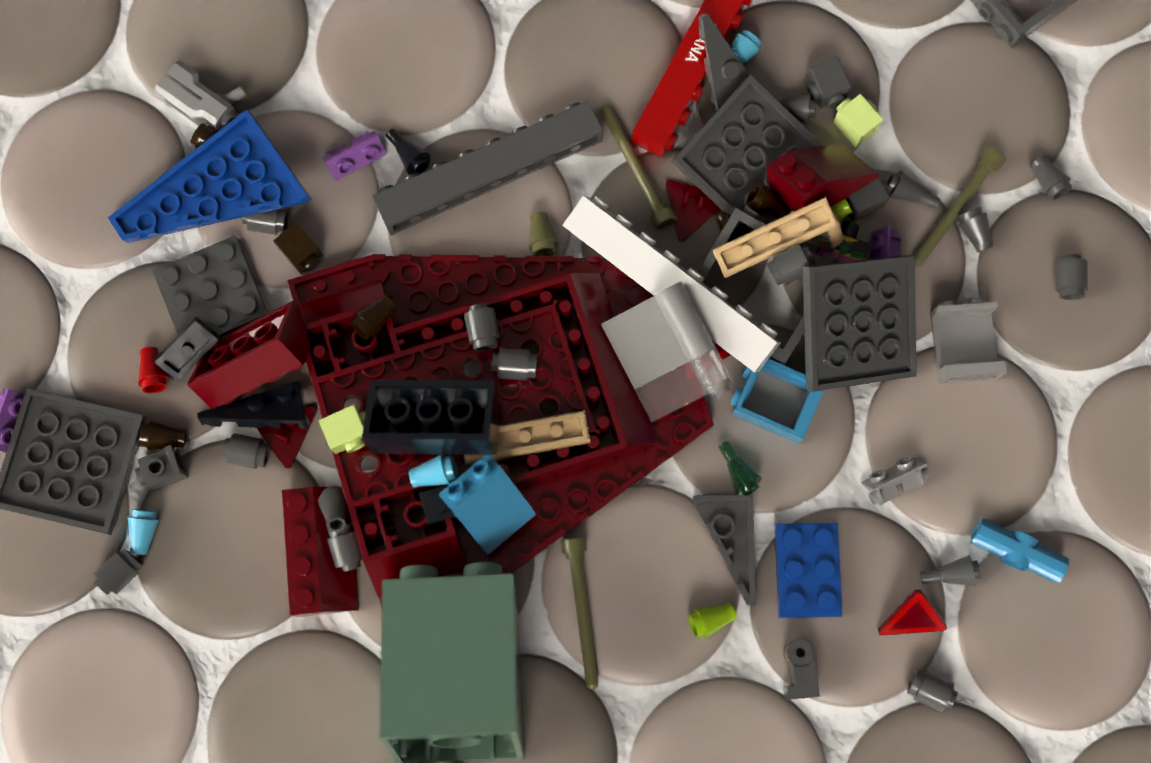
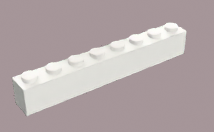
M585 196L581 198L562 226L653 295L678 282H682L710 338L753 372L761 370L781 343L775 338L778 333L764 322L759 326L751 320L753 314L740 304L735 308L726 300L729 296L716 286L710 289L702 283L705 278L690 267L686 271L678 264L681 260L667 249L664 253L654 246L657 241L643 231L639 235L632 230L633 223L623 215L618 213L615 217L607 210L610 206L597 196L593 199Z

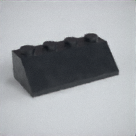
M370 380L362 440L372 454L497 455L500 425L496 381Z

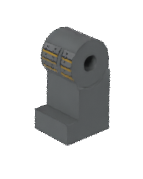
M796 639L789 642L784 648L783 656L790 668L792 686L783 687L784 700L820 697L813 646L805 639Z

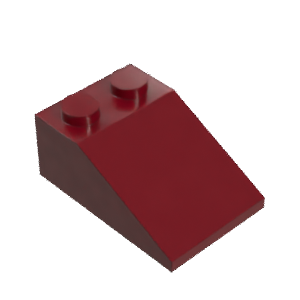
M842 143L790 150L766 165L769 188L793 212L825 197L830 207L879 178V174Z

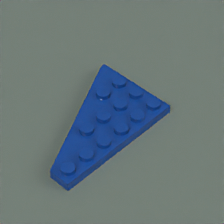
M246 109L110 215L108 219L120 238L127 243L300 205L308 203L312 198L252 113Z

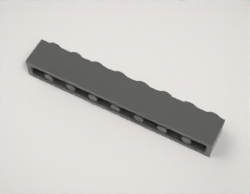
M586 101L581 104L576 102L567 106L559 114H548L542 117L534 125L516 128L509 136L502 139L499 137L493 138L484 147L475 151L473 149L466 150L457 159L450 162H439L431 170L422 174L414 173L406 177L404 182L398 185L384 186L372 197L391 236L603 142V130L589 102Z

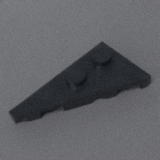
M300 381L284 384L280 387L233 401L230 404H223L214 409L197 413L198 420L202 425L221 427L223 422H236L238 427L262 428L268 426L271 428H281L284 423L298 424L300 429L310 428Z

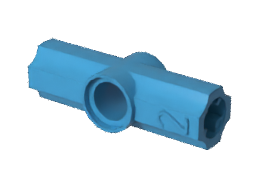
M983 518L979 520L972 532L971 544L1001 557L1000 560L1003 563L1018 570L1031 571L1056 584L1060 583L1068 570L1069 558L1039 545L1037 539L1019 531L1011 532Z

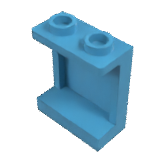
M485 455L475 462L471 468L439 493L441 499L487 554H490L536 515L535 511L504 470L490 455Z

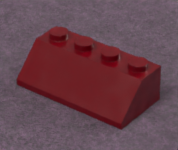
M293 300L220 338L197 362L187 386L211 409H214L222 404H230L236 397L244 393L250 394L254 392L259 386L267 382H275L281 375L291 370L293 372L299 370L306 362L310 341L298 303Z
M328 487L282 490L289 613L293 617L359 611L356 569L343 572L342 567L336 568L327 541L330 538L329 529L327 528L318 500L322 492ZM349 509L346 516V524L352 523Z

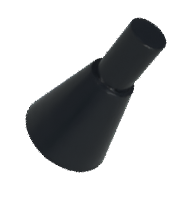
M390 129L386 133V138L396 147V151L407 173L412 175L414 173L421 174L426 171L429 166L430 154L411 142L404 140L395 129Z

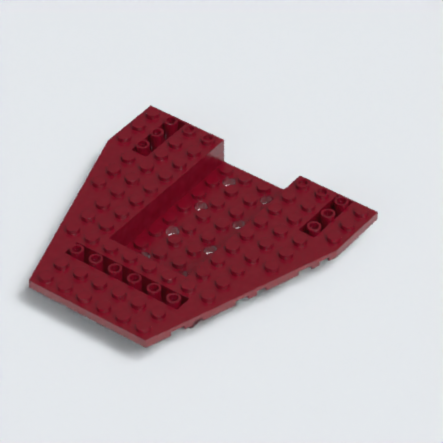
M372 254L287 280L292 299L299 305L310 341L306 363L322 419L343 410L345 402L350 398L359 399L360 408L358 411L359 413L362 411L366 413L370 380H417V372L420 369H424L444 380H495L497 385L499 425L551 417L542 414L540 411L541 404L546 400H552L558 405L557 412L552 416L585 411L590 443L495 460L535 511L536 515L490 554L483 550L457 517L431 525L427 524L419 493L446 485L419 486L414 488L410 482L409 469L416 468L441 454H372L366 444L364 447L350 453L347 450L338 454L332 451L363 562L379 597L381 608L382 580L400 579V570L407 566H432L438 569V577L464 576V567L466 565L490 562L501 565L502 574H513L714 426L698 377L690 382L686 381L683 365L634 389L601 324L654 295L606 258H600V256L574 258V256L506 257V255H494V257H480L479 255L412 256L411 254H399V256H386L385 254ZM386 295L394 302L397 309L391 314L376 337L371 336L368 340H365L353 329L350 321L354 319L355 313ZM486 303L488 308L495 309L500 339L498 340L497 348L487 351H474L473 345L469 344L464 314L469 311L470 306ZM527 343H535L539 347L535 378H528L527 381L498 379L497 372H492L493 353H499L500 347L522 349ZM469 361L477 362L480 365L478 374L475 376L465 375L463 373L465 363ZM452 455L457 465L458 477L473 466V464H465L464 455ZM368 456L375 457L378 461L376 470L371 473H365L361 469L363 459Z

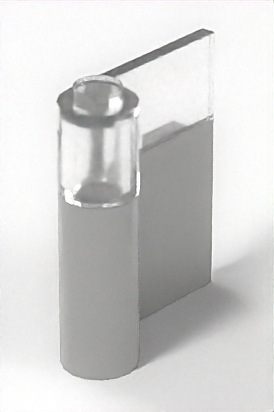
M682 282L662 290L646 301L601 324L651 422L711 393L713 398H716L730 390L728 384L732 383L733 380Z

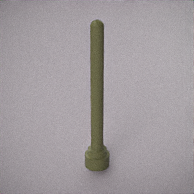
M604 105L601 108V113L652 207L651 220L657 230L670 226L677 220L672 207L662 203L613 109L609 105Z
M987 147L981 154L978 170L914 255L916 266H921L926 261L987 176L1001 169L1006 162V158L1000 151Z
M585 538L568 539L561 541L562 553H565L566 559L570 560L586 686L588 689L594 690L598 687V676L582 557H585L584 551L587 550Z

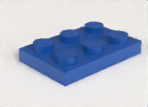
M838 523L775 524L778 618L843 617Z

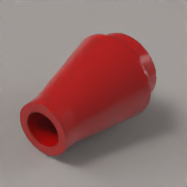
M145 347L140 350L138 385L142 387L144 393L148 394L160 393L166 390L167 383L169 382L167 372L155 363V358L159 355L158 348Z

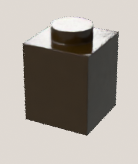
M296 222L273 240L278 250L301 275L305 271L310 272L315 269L323 257L319 247Z

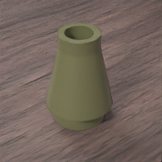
M542 211L535 212L530 215L529 250L533 252V256H552L556 253L558 241L549 223L547 213Z

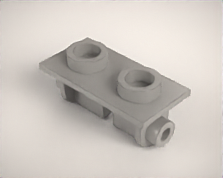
M905 457L897 461L896 466L871 473L869 479L862 481L861 485L871 491L868 496L873 505L877 503L882 505L900 496L896 485L900 484L904 493L924 485L925 480L929 479L928 473L924 469L928 465L916 457Z

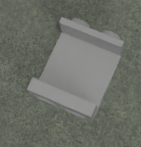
M985 298L970 300L968 304H957V301L954 300L940 302L939 306L930 313L939 383L999 379L1006 374V361H998L991 314L998 308V302H987Z

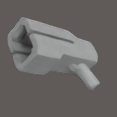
M180 60L175 62L167 71V74L174 78L175 81L164 75L154 89L162 101L197 126L201 123L211 124L217 131L237 117V112L232 104L246 97L240 86L225 95L219 92L214 93L204 86V81L195 70Z

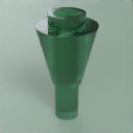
M729 441L720 444L718 448L727 462L735 494L743 493V495H750L760 487L758 483L762 480V477L742 458L737 456Z

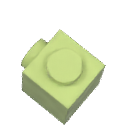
M860 94L853 100L850 98L844 100L836 108L838 112L833 121L856 148L878 131L883 119L878 114L876 106L870 100H865Z
M354 405L318 420L328 445L335 454L347 450L348 453L354 452L365 446L362 434L366 413L365 411L359 413Z

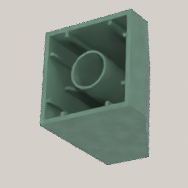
M490 562L472 563L464 567V576L438 577V569L435 567L413 565L400 570V579L382 580L379 738L396 763L524 759L517 590L514 575L502 574L501 565Z

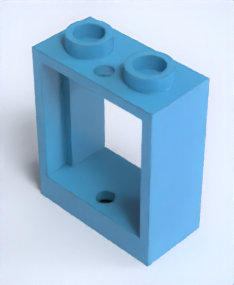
M768 359L761 368V372L808 392L793 428H789L744 408L759 372H753L746 367L742 376L747 379L743 390L740 388L736 389L730 403L735 406L732 415L799 444L805 437L824 390L815 392L806 390L805 374Z

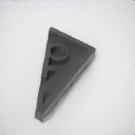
M702 14L698 17V29L700 39H704L707 58H704L707 80L711 86V102L715 103L717 111L750 75L709 15Z
M694 495L693 503L746 605H756L753 495Z

